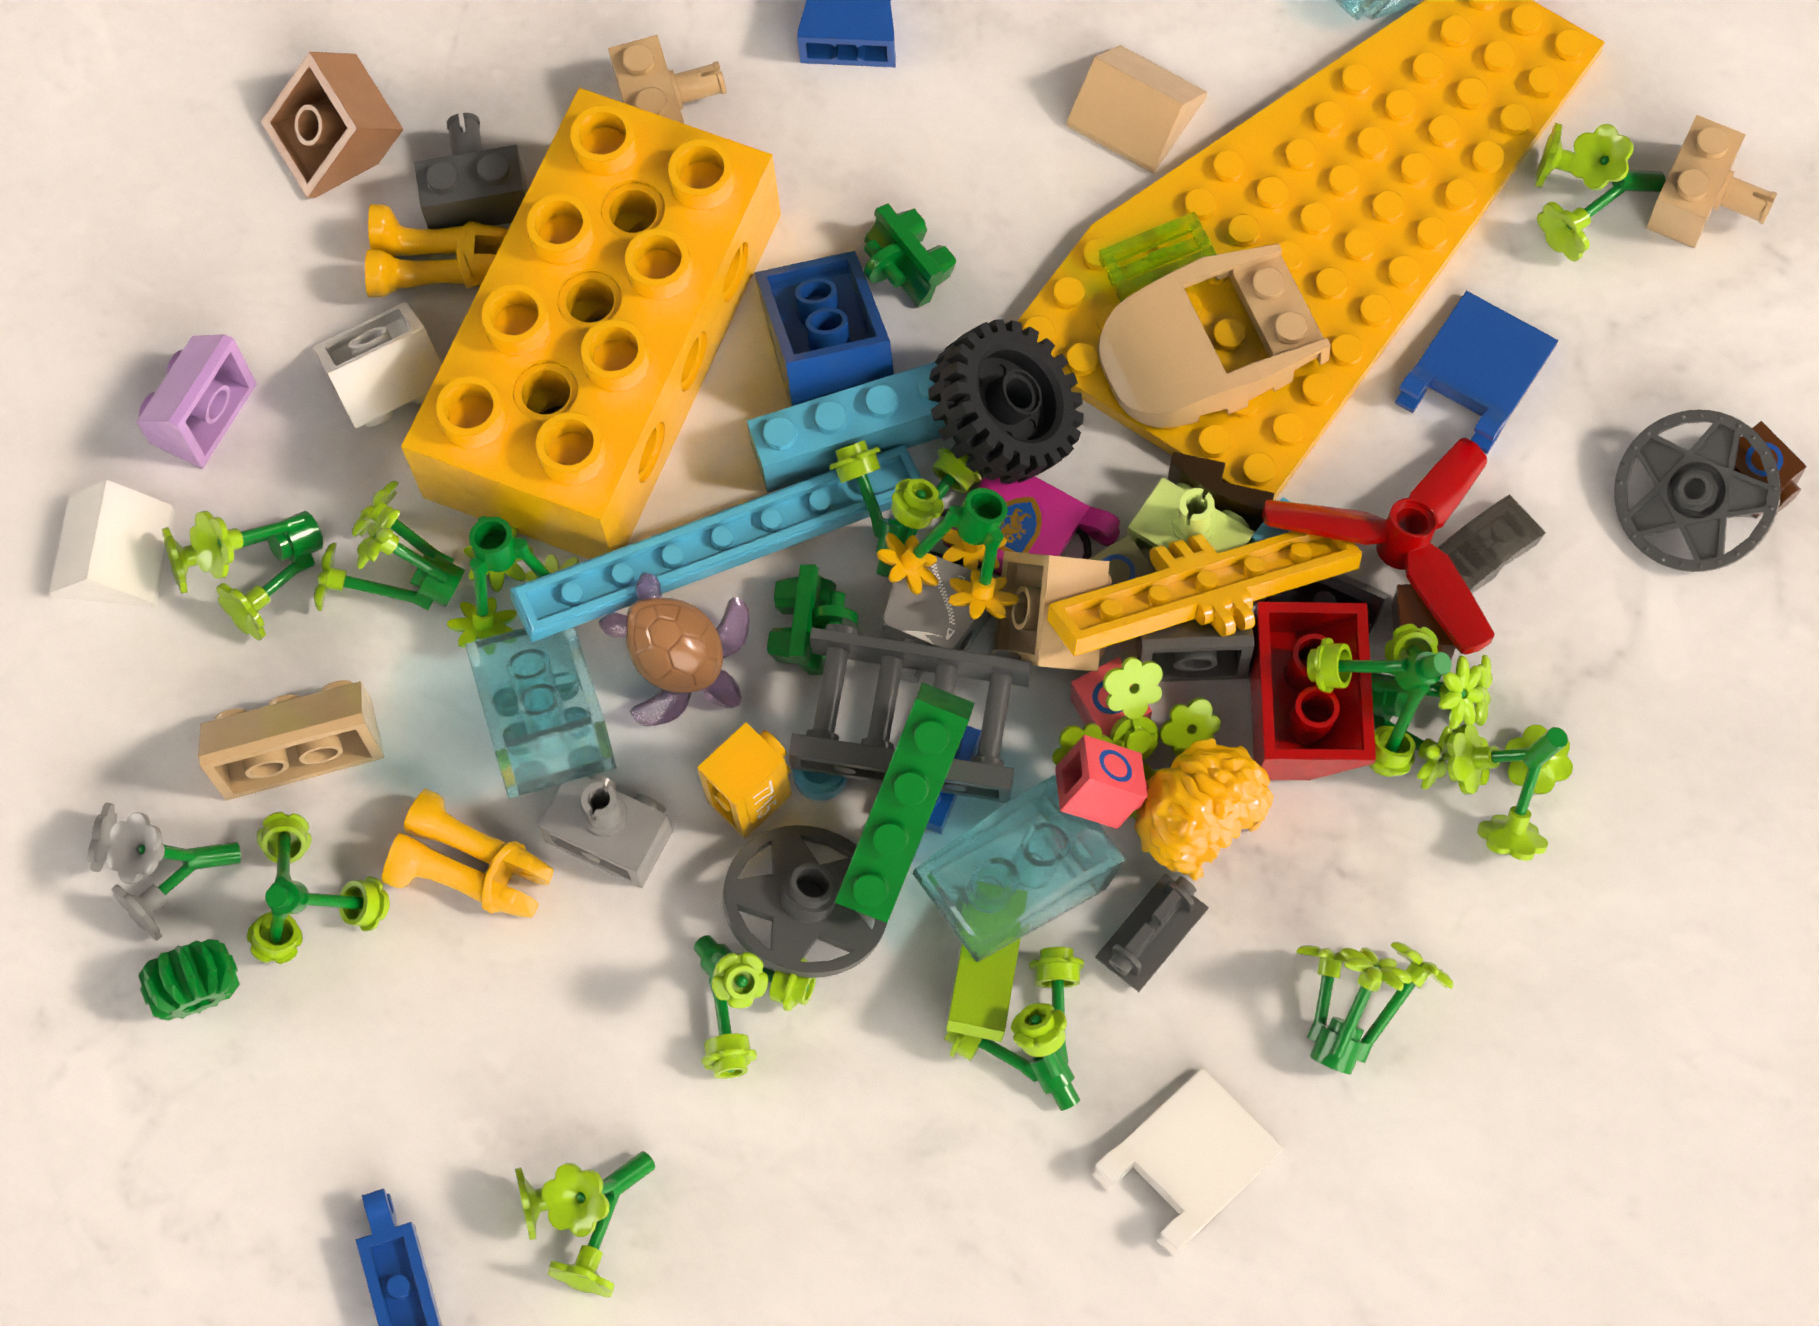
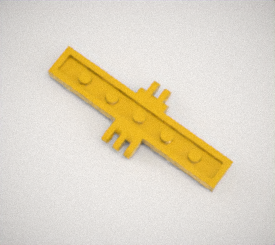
M1291 531L1217 553L1202 534L1188 537L1187 544L1184 540L1180 539L1170 542L1168 549L1164 545L1151 548L1149 553L1150 560L1157 572L1049 604L1047 621L1073 656L1194 619L1200 625L1211 623L1218 634L1224 637L1234 634L1236 626L1241 631L1254 627L1253 601L1359 569L1362 551L1353 542Z

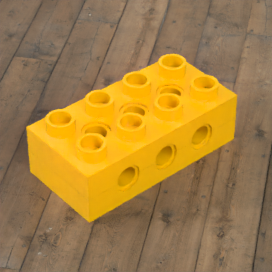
M579 87L401 445L423 498L476 518L481 516L500 517L506 520L511 527H515L519 534L587 559H592L627 546L781 216L773 155ZM603 318L599 321L588 323L591 320ZM564 406L555 413L543 414L549 408Z

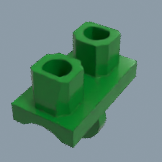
M889 203L876 208L874 212L876 217L875 224L864 239L866 243L864 251L871 259L865 265L863 273L871 283H879L888 279L894 288L901 286L918 308L930 303L937 285L951 276L956 264V258L946 246L938 245L929 250L924 248L920 242L923 241L927 228L925 220L915 208L896 213Z
M815 564L800 565L798 577L776 581L774 591L775 608L783 615H794L792 627L772 628L769 632L767 652L777 662L798 664L809 675H823L826 656L812 654L810 643L811 628L825 629L828 624H842L856 629L859 616L855 611L844 607L846 594L835 591L836 584L818 574L819 568Z

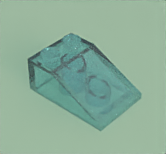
M1055 774L1012 798L916 867L912 874L977 963L1105 891L1126 859L1099 823L1060 811Z

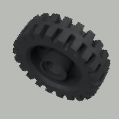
M1004 319L993 320L989 323L985 322L966 332L947 346L935 360L937 366L931 370L929 380L935 384L928 389L929 400L939 402L938 405L931 409L934 421L944 420L945 426L938 430L943 441L951 437L956 443L950 451L958 459L967 454L969 457L965 466L971 471L976 472L983 468V478L993 481L1000 477L1001 483L1011 484L1015 481L1020 483L1033 478L1068 456L1074 449L1072 445L1078 442L1081 432L1076 428L1083 424L1084 413L1075 410L1083 404L1081 393L1071 392L1070 388L1078 384L1074 372L1064 374L1062 368L1068 362L1063 354L1054 358L1051 352L1055 345L1048 338L1037 342L1039 331L1030 326L1022 330L1021 322L1011 320L1005 324Z

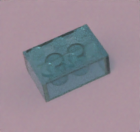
M575 627L532 643L525 628L465 644L508 799L617 768L605 720Z

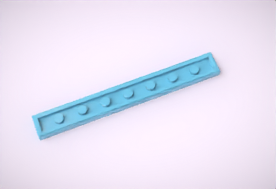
M905 444L876 454L881 469L867 474L881 512L891 509L893 503L892 494L896 491L895 486L898 482L904 479H922ZM835 469L510 588V598L532 643L629 607L636 601L656 597L870 517L856 478L841 483Z

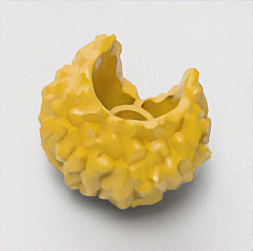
M1213 738L1193 742L1189 748L1175 758L1170 768H1162L1156 771L1155 775L1147 780V798L1143 805L1136 810L1137 819L1134 829L1141 839L1143 852L1150 853L1160 865H1165L1172 872L1179 871L1185 876L1188 875L1193 881L1198 880L1199 877L1204 876L1201 866L1205 862L1212 863L1217 858L1220 848L1229 847L1232 843V838L1237 839L1240 836L1241 829H1248L1250 832L1255 831L1260 827L1262 821L1265 820L1274 797L1268 788L1270 779L1267 771L1251 758L1248 750L1242 745L1238 747L1222 746L1216 744Z

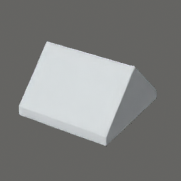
M104 480L70 495L49 595L52 598L156 607L166 557L161 528L169 527L171 531L175 511L173 505L110 480Z

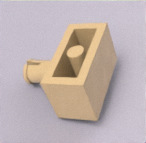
M658 35L608 48L615 81L623 103L684 124L681 109H684V103L720 93H727L718 61L674 74L673 69L668 70Z
M1696 115L1657 198L1646 228L1695 248L1712 209L1718 210L1719 206L1764 224L1777 193L1733 177L1735 171L1731 170L1746 134Z

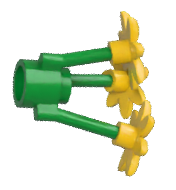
M973 489L967 494L962 506H950L945 518L920 543H918L916 536L911 535L904 545L894 534L888 533L885 540L889 549H881L877 552L879 560L894 566L889 573V581L895 583L905 578L910 591L915 595H919L922 591V583L931 587L939 584L937 577L927 569L936 563L937 558L932 554H928V552L940 540L953 545L943 554L942 559L954 563L963 558V567L972 571L970 582L959 578L950 579V586L958 593L951 595L948 602L958 607L969 606V616L972 619H978L985 609L992 616L1003 619L1006 616L1004 606L1015 605L1019 600V597L1015 594L1002 591L1007 584L1005 577L995 579L992 577L993 570L998 569L1000 566L996 558L998 548L1005 546L1007 543V539L1004 538L1000 527L1006 518L1008 508L1003 497L991 489ZM979 561L982 563L981 572L977 570Z

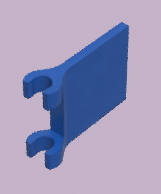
M1466 290L1419 362L1403 380L1399 387L1401 393L1396 398L1395 404L1414 413L1428 388L1435 390L1481 416L1474 428L1475 434L1471 441L1477 443L1481 450L1488 454L1559 340Z

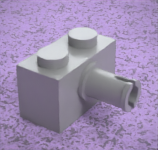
M569 769L538 825L545 842L643 888L673 833L669 817L664 813L666 808L658 801L646 795L636 794L633 799L616 791L617 785L609 778L597 772L588 771L586 776Z

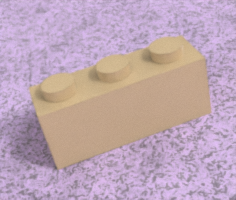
M348 680L335 681L325 685L321 692L302 697L293 694L279 696L272 699L268 706L250 711L245 709L226 710L219 713L215 720L200 724L198 751L200 767L226 801L385 758L372 700L361 681L355 683Z

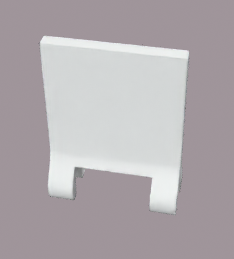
M1202 1067L1129 1137L1108 1152L1095 1165L1097 1169L1093 1172L1092 1176L1109 1191L1133 1167L1179 1214L1161 1231L1160 1234L1162 1236L1157 1240L1174 1258L1210 1220L1280 1155L1284 1148Z

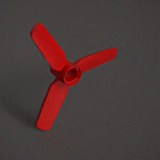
M1467 438L1459 439L1413 489L1408 498L1398 500L1393 504L1387 519L1364 511L1276 500L1265 501L1261 516L1264 524L1267 526L1364 545L1376 544L1377 554L1385 564L1395 569L1405 570L1406 578L1461 654L1467 655L1479 652L1492 642L1495 635L1494 631L1450 557L1430 543L1436 529L1444 526L1487 464V456L1477 443Z

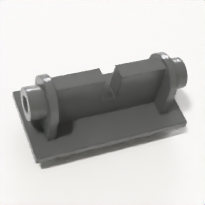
M1164 874L1098 952L1095 959L1137 992H1140L1209 907L1194 896L1197 889L1187 879L1179 876L1174 881L1167 874Z

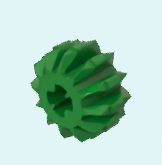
M207 939L202 942L196 940L188 945H178L169 952L160 953L158 958L148 961L138 974L142 986L140 988L145 1004L149 1005L153 1017L167 1021L177 1017L183 1019L188 1015L200 1014L205 1009L215 1007L219 1002L229 999L240 985L236 974L238 969L233 956L229 955L224 943L214 939Z

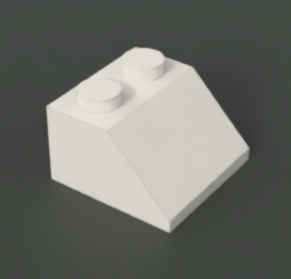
M407 302L312 346L355 429L362 425L366 427L377 426L390 419L394 414L393 410L411 401L413 404L423 403L442 365L425 327Z

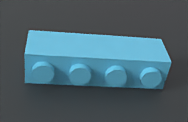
M932 362L747 420L751 446L767 492L832 471L829 468L830 464L838 462L835 451L865 440L868 450L878 447L880 452L876 454L903 444H905L906 448H910L942 438L938 430L945 426L944 420L934 421L931 409L938 405L939 402L929 400L928 389L935 384L929 380L930 373L937 364Z

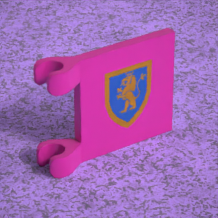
M1000 477L993 481L984 478L978 487L988 488L997 492L1007 503L1008 512L1000 527V531L1003 533L1004 538L1007 539V543L1005 546L998 548L996 558L1000 566L998 569L993 570V573L1000 577L1002 575L1004 551L1060 556L1078 528L1106 547L1115 543L1120 535V520L1117 516L1108 511L1091 507L1037 477L1020 483L1015 481L1011 484L1001 483ZM943 541L944 546L948 548H951L953 546Z

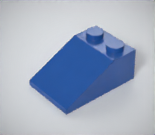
M855 251L754 272L781 378L791 406L894 375L890 339Z

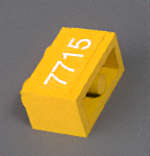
M747 722L697 767L707 802L744 839L792 795L788 777L791 770L784 759L787 755L786 750L771 733L764 730L758 734Z

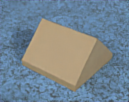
M1119 45L1094 57L1067 119V126L1154 174L1207 98V92Z

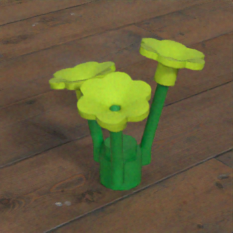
M201 511L195 516L196 526L190 529L191 545L184 547L173 538L169 527L161 528L167 556L181 594L188 592L186 577L189 567L198 565L203 572H211L212 576L216 579L225 578L228 575L229 564L234 560V550L268 540L272 553L279 561L285 559L291 561L290 565L264 586L256 585L245 595L237 589H232L225 583H221L216 587V591L220 596L218 597V602L222 609L232 617L235 625L243 633L251 634L259 641L266 636L263 628L265 623L258 612L270 603L269 596L299 572L315 566L312 553L323 549V537L320 528L313 516L307 511H302L276 523L240 531L237 528L227 530L225 522L220 517L214 518L209 511Z

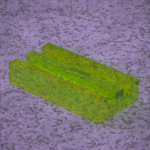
M1192 212L1099 250V262L1102 268H1106L1108 272L1107 277L1111 285L1115 286L1117 290L1116 295L1121 303L1125 298L1161 277L1202 257L1217 255L1196 213ZM1191 233L1193 238L1171 247H1163L1151 252L1148 256L1125 266L1119 267L1117 264L1120 261Z

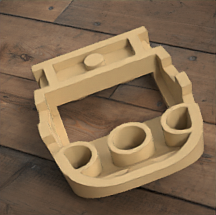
M1279 244L1202 257L1143 287L1125 298L1114 308L1106 320L1099 338L1098 360L1117 402L1129 416L1148 426L1173 428L1199 422L1200 415L1224 409L1229 415L1248 407L1249 400L1271 388L1275 392L1293 381L1294 370L1316 358L1319 365L1329 361L1331 344L1327 338L1324 339L1281 256L1282 249ZM1212 277H1216L1217 280L1229 277L1269 358L1226 373L1185 288Z

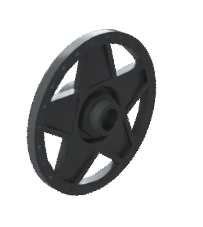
M1700 409L1686 410L1665 416L1645 428L1625 451L1617 470L1614 486L1616 512L1623 530L1632 543L1642 553L1657 563L1686 572H1707L1724 568L1751 553L1770 531L1778 513L1781 497V480L1776 460L1758 433L1731 415ZM1686 423H1713L1689 451L1658 436L1666 430ZM1741 435L1748 440L1760 455L1767 474L1768 483L1734 471ZM1638 457L1654 482L1655 487L1629 511L1628 481L1634 462ZM1763 513L1761 520L1750 536L1734 549L1725 553L1727 518ZM1679 528L1694 560L1665 554L1650 544L1644 537Z
M804 825L775 828L750 840L741 848L731 862L723 886L724 913L728 925L738 942L747 952L759 957L763 964L789 975L792 973L799 977L819 978L837 975L863 962L879 944L887 923L874 919L873 929H871L855 910L834 903L857 845L830 830ZM804 841L826 845L848 858L820 865ZM771 846L772 874L738 879L747 862L764 848ZM739 911L772 921L770 949L764 946L749 931ZM818 939L849 952V954L830 961H801Z

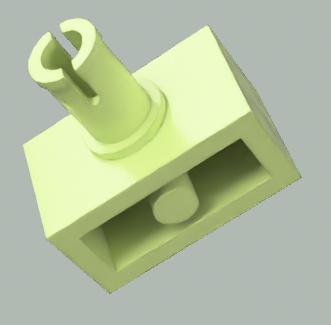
M1163 477L1128 526L1127 535H1130L1138 548L1146 546L1150 550L1160 545H1164L1168 549L1170 542L1180 539L1184 540L1187 544L1188 537L1202 534L1217 553L1250 544L1251 537L1255 532L1249 529L1248 523L1238 514L1229 510H1223L1222 512L1217 510L1214 505V499L1209 492L1204 500L1202 497L1204 489L1192 488L1185 483H1177L1175 485Z

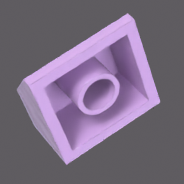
M225 334L192 336L185 348L173 355L167 367L166 377L157 391L150 393L144 399L139 410V418L136 421L150 444L201 469L204 468L257 385L235 340Z

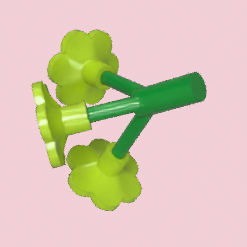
M1555 123L1552 133L1547 139L1543 156L1536 172L1535 186L1539 188L1543 186L1547 176L1554 169L1571 173L1574 177L1583 179L1584 184L1591 190H1601L1609 181L1612 182L1613 187L1584 209L1578 207L1571 212L1563 210L1560 205L1551 201L1544 205L1543 211L1537 215V223L1545 232L1548 245L1556 252H1563L1570 261H1578L1582 258L1583 253L1589 249V240L1582 230L1590 225L1593 215L1625 191L1661 192L1666 181L1665 175L1661 171L1629 170L1627 160L1633 153V143L1627 136L1619 135L1618 130L1610 124L1600 125L1594 133L1586 132L1579 135L1573 146L1575 152L1562 148V124Z
M1464 724L1460 726L1459 732L1451 733L1448 737L1447 749L1450 757L1447 763V770L1450 779L1458 782L1462 793L1465 795L1475 794L1479 786L1487 784L1490 775L1489 769L1497 768L1500 762H1511L1508 768V777L1515 785L1523 786L1517 805L1510 807L1508 816L1498 814L1492 816L1491 821L1480 822L1477 834L1486 840V846L1491 851L1503 855L1510 854L1518 860H1532L1535 854L1545 853L1548 841L1539 835L1538 827L1529 822L1532 814L1528 807L1533 792L1536 794H1547L1552 791L1556 782L1565 781L1572 774L1573 764L1567 757L1570 750V742L1565 731L1558 727H1552L1547 730L1541 725L1534 724L1525 729L1522 737L1511 739L1507 743L1505 750H1499L1496 746H1489L1487 740L1479 736L1474 725Z
M641 1151L603 1180L595 1170L588 1169L582 1171L574 1163H565L557 1168L554 1179L545 1182L543 1188L536 1190L525 1178L522 1167L515 1169L530 1240L537 1239V1220L540 1212L548 1211L549 1222L557 1230L569 1228L577 1237H585L592 1233L588 1245L581 1246L575 1264L567 1265L556 1261L550 1262L547 1273L550 1277L565 1282L568 1286L578 1291L594 1293L607 1298L612 1296L615 1285L609 1280L600 1277L596 1272L603 1256V1252L599 1248L619 1196L655 1169V1163L648 1153Z

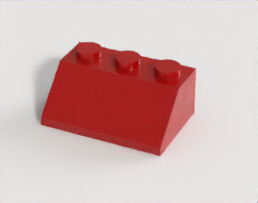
M1257 602L1253 611L1255 617V625L1252 628L1254 649L1250 662L1254 761L1267 771L1270 780L1307 781L1374 764L1376 761L1371 673L1352 672L1349 685L1346 688H1334L1331 693L1320 691L1316 682H1311L1307 674L1308 654L1311 649H1317L1324 638H1331L1334 643L1347 644L1351 650L1352 660H1370L1367 603Z

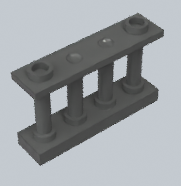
M828 624L825 629L811 628L810 643L812 654L823 655L826 658L813 729L807 730L806 735L792 733L788 754L791 769L882 783L895 751L894 744L889 742L902 668L935 673L933 687L954 694L957 676L989 681L978 753L971 757V761L953 759L940 792L1010 803L1014 768L1004 767V761L999 759L1011 685L1029 687L1031 661L1021 660L1020 654L1009 650L994 649L990 650L989 654L986 655L858 635V630L842 624ZM848 659L880 664L868 737L863 738L861 744L839 741V735L835 734Z

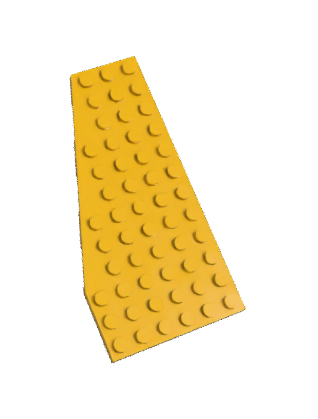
M1424 0L1093 223L1017 322H1021L1022 330L1030 326L1039 331L1037 342L1048 338L1055 345L1051 352L1054 358L1063 354L1068 362L1062 368L1064 374L1074 372L1078 384L1070 388L1071 392L1081 393L1084 401L1170 455L1173 452L1224 462L1225 468L1222 482L1274 493L1273 500H1276L1601 54L1605 42L1533 0ZM1279 244L1282 249L1281 256L1324 339L1327 338L1331 344L1329 361L1319 365L1317 359H1313L1294 370L1292 382L1275 392L1271 388L1249 400L1248 407L1229 415L1224 409L1200 415L1199 422L1173 428L1148 426L1129 416L1117 402L1098 360L1099 338L1105 322L1114 308L1125 298L1143 287L1202 257ZM1212 277L1185 288L1226 373L1269 358L1229 277L1219 280L1216 277Z

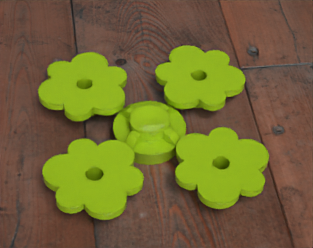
M1129 657L1122 663V668L1109 670L1103 679L1104 689L1109 693L1106 699L1107 706L1112 711L1122 710L1125 715L1114 724L1110 738L1102 735L1101 728L1095 723L1086 724L1083 729L1076 725L1068 726L1059 735L1058 742L1060 747L1053 752L1052 761L1057 765L1083 735L1140 752L1142 754V761L1154 752L1160 737L1164 744L1172 746L1173 754L1178 756L1189 748L1193 742L1209 738L1214 739L1213 734L1220 729L1221 721L1216 715L1212 714L1211 703L1205 698L1198 697L1191 700L1187 706L1181 703L1174 705L1169 713L1171 719L1164 722L1158 731L1156 724L1143 715L1148 709V703H1156L1162 696V690L1158 686L1163 675L1162 669L1153 661L1141 663L1138 658ZM1143 762L1145 779L1149 780L1160 769L1152 771L1151 767ZM1136 810L1127 819L1133 817L1136 820Z

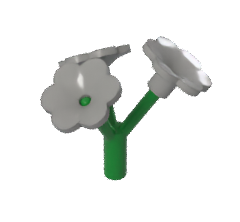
M106 802L103 805L101 814L95 819L87 858L88 862H91L90 869L94 872H100L105 860H107L108 867L111 870L118 871L120 880L126 884H135L142 875L152 874L162 858L183 861V865L158 887L152 884L139 897L127 893L118 884L111 888L115 899L128 912L137 925L144 931H147L155 941H158L162 934L155 922L154 912L168 901L166 895L197 869L239 864L241 862V851L237 842L189 849L165 845L162 843L160 829L150 824L149 817L146 814L134 812L130 814L126 822H117L114 804Z

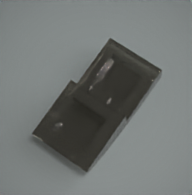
M1509 494L1475 517L1437 548L1450 557L1469 590L1473 593L1492 581L1503 566L1535 547L1546 532Z

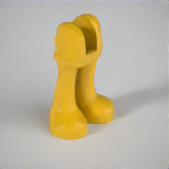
M370 204L368 213L370 249H367L365 257L367 296L370 298L385 297L398 289L439 283L464 284L466 288L481 286L508 228L485 225L474 221H469L463 226L439 229L409 228L399 224L389 206ZM456 254V259L413 261L395 258L399 256Z
M425 788L417 796L404 820L405 832L420 839L435 840L489 864L486 873L449 858L412 837L398 833L384 865L382 882L394 888H403L415 877L425 878L451 887L482 903V909L491 914L500 911L519 917L532 918L537 911L539 903L525 893L509 887L508 884L513 874L534 883L548 885L553 877L554 869L525 849L524 844H520L517 841L507 843L488 836L459 821L447 813L442 796Z

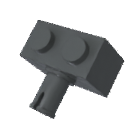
M463 113L466 130L464 133L463 128L460 127L458 114L449 117L447 120L452 156L414 162L420 208L428 229L463 226L469 221L493 226L512 223L528 191L526 176L517 145L483 150L479 128L480 119L473 113Z

